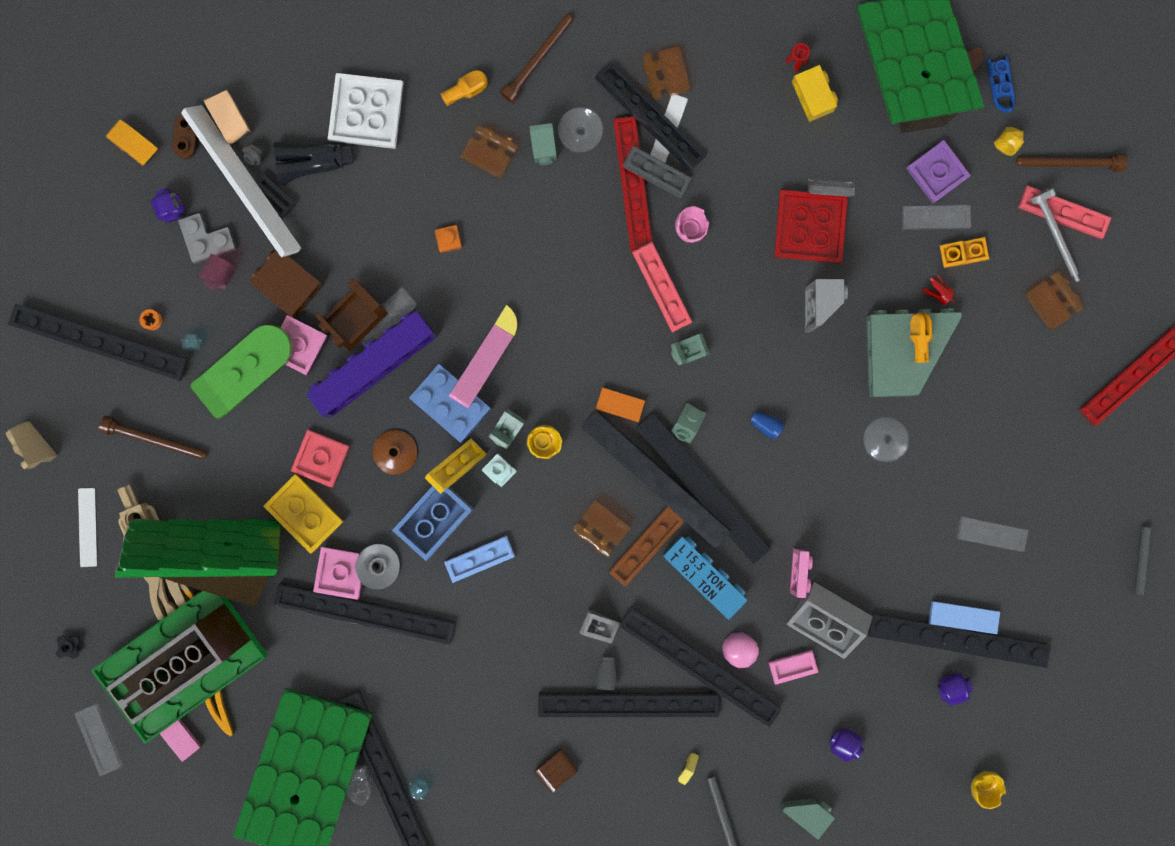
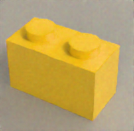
M820 65L795 75L792 80L794 89L809 122L834 112L838 103L835 92L829 88L828 75L825 70L822 71Z

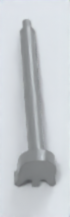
M1047 188L1030 199L1033 204H1039L1071 277H1074L1077 282L1080 280L1079 272L1046 199L1055 196L1056 193L1054 188Z

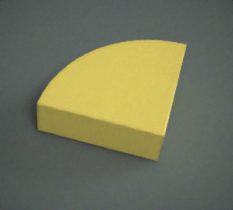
M506 305L495 325L515 336L517 319L511 308Z
M691 753L688 756L686 767L680 772L678 782L686 785L694 774L699 758L698 755Z

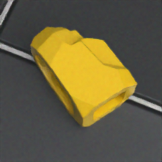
M1006 127L994 140L996 148L1005 155H1014L1024 143L1023 131L1014 127Z

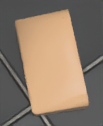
M227 90L203 100L229 145L252 133Z

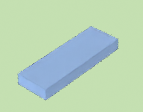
M505 536L447 560L444 563L452 583L509 560L515 557L508 537Z
M931 601L928 623L997 634L1000 612Z

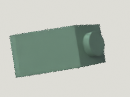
M552 123L529 126L535 163H539V165L552 164L553 161L557 160Z
M814 798L784 801L779 805L785 814L816 839L822 836L835 819L831 813L832 808L823 800L820 803Z

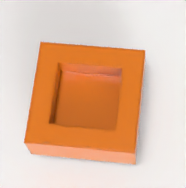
M457 225L435 230L440 253L462 248Z

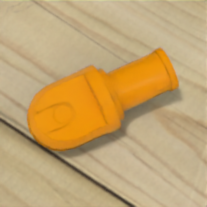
M475 70L460 77L457 85L440 93L446 106L463 97L470 99L486 89L488 84L486 75L482 71Z
M916 313L912 316L910 322V340L914 342L915 348L914 363L929 362L928 347L929 342L933 339L932 320L927 313Z

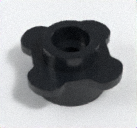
M63 635L57 638V657L63 658L68 656L71 659L77 658L80 648L79 638L76 636L68 638Z

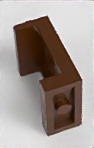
M272 250L265 259L267 262L262 268L258 267L252 273V280L249 283L290 317L296 319L324 284L289 256L281 257L277 250Z
M354 278L347 283L352 290L325 316L319 313L315 315L320 321L318 326L326 334L330 332L333 335L331 340L339 348L344 346L349 351L389 314Z

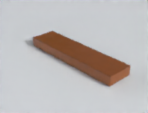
M667 506L608 572L626 587L685 520Z

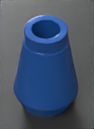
M758 411L755 412L750 421L768 438H774L775 440L778 439L785 427L781 419Z

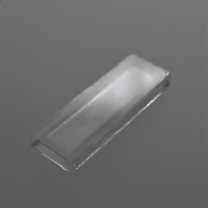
M970 205L902 207V230L971 228Z
M960 516L956 538L1024 552L1029 530Z
M95 704L75 713L74 715L99 776L123 767L99 705Z

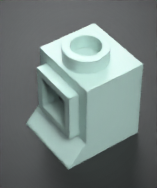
M496 454L482 469L500 487L517 472L500 454Z

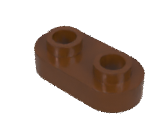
M181 114L175 120L172 150L176 156L186 160L195 155L198 137L190 125L183 128V123L186 120ZM186 143V148L180 150V145Z

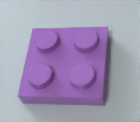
M944 140L906 168L932 204L971 176Z

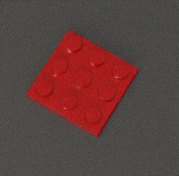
M780 190L774 258L841 264L848 196Z

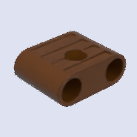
M559 749L534 770V773L550 793H553L578 772V768L562 749Z

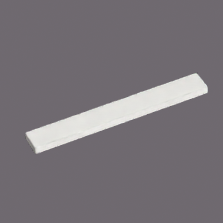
M203 106L184 108L181 114L279 255L285 257L298 253L301 249L300 245Z

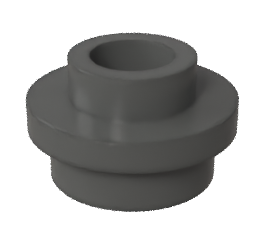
M250 144L242 149L243 158L251 165H260L262 163L264 155L256 146Z

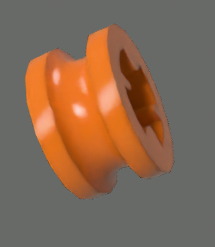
M148 309L141 313L139 321L142 327L153 331L161 327L163 319L160 313ZM151 314H153V318L156 321L154 324L150 323L151 326H148L149 322L146 321V318L148 316L152 317Z

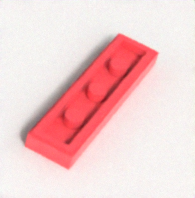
M1026 186L1018 208L1045 218L1039 204H1033L1030 199L1035 194L1041 192V190ZM1057 196L1046 199L1057 223L1099 239L1104 238L1111 220L1110 216Z
M653 242L633 251L632 254L671 332L692 323Z

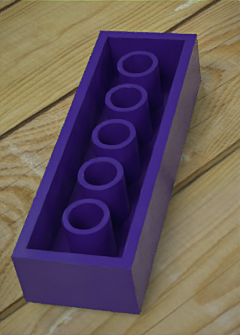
M417 311L406 313L400 319L402 322L396 327L393 325L389 326L382 332L384 336L377 341L375 339L369 341L364 346L365 350L359 355L354 353L345 360L347 364L342 368H334L327 374L328 378L323 382L319 380L309 387L310 392L306 396L322 417L332 418L437 338V335Z

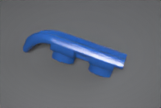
M1008 56L997 62H991V59H988L986 62L994 104L1001 112H1012L1015 107V92ZM994 76L999 77L1000 84H995ZM1010 96V108L1001 106L998 98Z

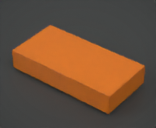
M602 387L596 409L639 422L645 401Z

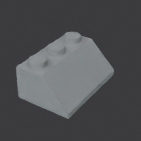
M816 279L805 287V332H811L820 327L844 303V299H847L848 287L844 285V279Z
M813 582L810 592L806 593V598L800 599L786 625L845 659L867 636L873 616Z

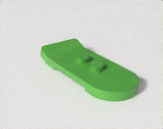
M264 325L256 328L203 375L191 383V389L216 419L223 418L289 362L293 353L291 337L283 328L276 325Z

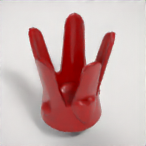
M796 44L793 49H790L792 53L785 60L787 64L795 60L794 71H798L803 62L807 66L810 49L806 44Z
M938 273L937 276L944 286L933 277L930 278V282L940 294L928 288H922L924 293L938 299L943 305H946L949 301L955 303L951 299L955 291L947 287Z

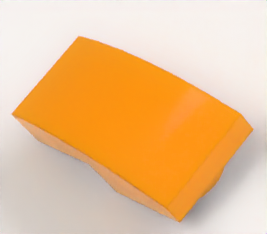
M121 119L105 136L142 166L158 149Z
M985 237L940 246L944 268L989 260Z

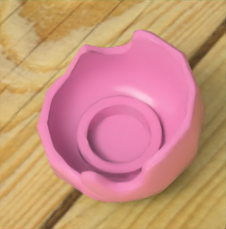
M691 206L686 207L678 214L675 221V229L683 241L695 243L707 235L709 221L705 217L703 209Z
M744 632L732 633L724 640L722 646L724 658L737 668L750 667L759 655L757 642Z

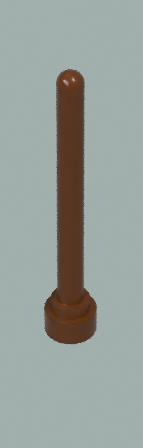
M571 14L564 16L512 83L504 85L499 93L508 102L513 104L519 97V88L573 21Z
M1116 153L1114 156H1110V158L1019 157L1016 159V165L1109 167L1114 172H1124L1127 167V155L1125 153Z
M106 415L102 418L99 425V432L106 435L118 433L199 459H205L207 453L203 450L120 425L115 421V418Z

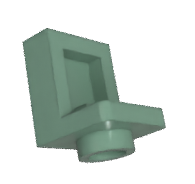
M702 334L671 344V355L678 365L710 355Z
M686 403L671 430V434L681 441L691 443L706 413Z
M507 408L488 437L496 445L507 449L518 435L526 420Z

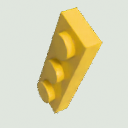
M470 439L431 470L425 479L442 494L487 454Z

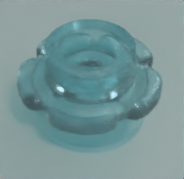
M186 334L185 338L180 339V342H182V349L200 350L203 340L198 339V335Z
M416 779L413 783L409 784V793L416 800H425L428 797L427 794L430 791V786L424 780Z

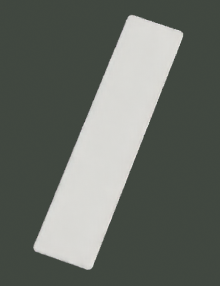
M672 94L665 116L678 128L688 99ZM656 139L650 155L665 163L669 151Z
M79 488L80 566L93 567L97 566L95 488Z

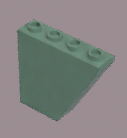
M931 309L918 310V313H927L932 320L933 339L929 342L928 347L929 362L914 363V342L910 340V322L914 314H909V310H896L895 314H887L886 310L873 311V315L867 316L869 397L919 395L962 317L961 312L954 313V309H941L940 313H932Z

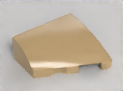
M30 421L21 423L5 433L13 445L14 452L24 457L25 460L21 463L24 469L35 468L39 463L52 461L58 456Z

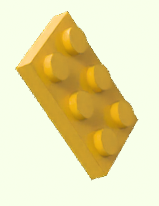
M297 474L263 506L310 554L344 522Z

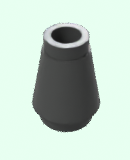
M601 657L595 680L597 689L615 690V685H617L615 658Z

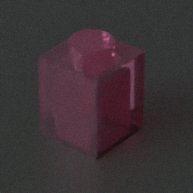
M211 253L198 277L205 280L203 285L216 291L217 287L225 290L236 266Z

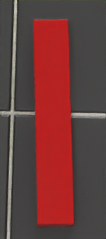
M632 116L613 119L630 252L652 242L644 179L622 167L631 147L635 146L640 149L636 119Z
M1175 325L1079 409L1093 426H1097L1175 357Z

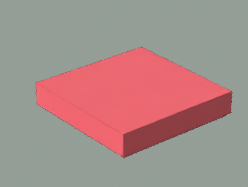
M307 429L291 471L334 488L350 446Z

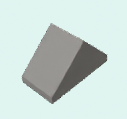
M588 609L579 633L612 644L620 622Z

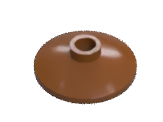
M387 431L380 435L374 443L373 459L378 468L385 473L392 475L405 473L416 462L418 454L417 445L414 439L403 431ZM392 448L398 450V454L395 457L390 454Z

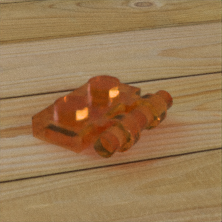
M679 46L658 51L659 61H653L651 53L643 55L644 72H647L649 79L648 88L652 92L654 99L661 98V90L665 88L668 97L690 91ZM661 69L664 80H658L656 70Z
M478 125L475 133L481 136L479 141L470 138L461 155V159L501 179L511 161V158L504 155L506 150L515 153L518 145L512 143L511 139L507 137L503 138L493 133L494 130L488 127L485 129ZM491 141L499 145L497 151L487 146V143Z
M1058 271L1050 276L1055 283L1050 287L1048 282L1044 280L1025 293L1050 330L1055 329L1072 317L1067 311L1069 307H1072L1076 313L1084 309L1080 303V297L1072 292L1067 285L1069 284L1068 280L1065 277L1062 278ZM1058 290H1060L1064 297L1067 299L1063 303L1055 294V292H1057Z
M595 500L581 517L588 523L587 526L583 528L577 523L572 531L579 535L578 538L581 541L585 540L593 546L595 552L598 554L602 553L608 558L612 550L606 546L607 543L612 541L615 545H618L631 527ZM593 528L604 535L601 540H598L590 533Z

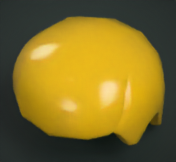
M540 425L528 434L527 446L530 453L537 458L550 459L560 452L562 438L554 427Z
M983 771L972 780L971 794L982 808H996L1001 805V796L1006 794L1004 780L996 772Z

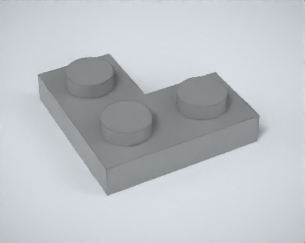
M200 213L178 220L192 263L196 264L237 250L230 228L226 227L208 234Z

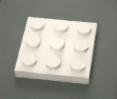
M336 73L328 140L396 149L403 81Z

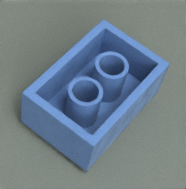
M438 364L409 399L460 443H463L492 409L477 396L469 408L450 398L449 395L459 380L442 365Z
M432 486L392 531L427 561L469 516L474 508L451 487L440 494Z

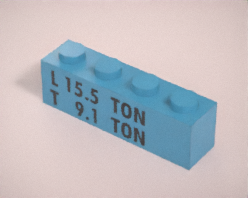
M680 536L662 556L729 620L748 601L744 597L746 592L737 583L732 586L727 581L730 577L721 568L716 570L711 565L714 561L705 552L700 555L695 550L697 545L688 536L685 539Z

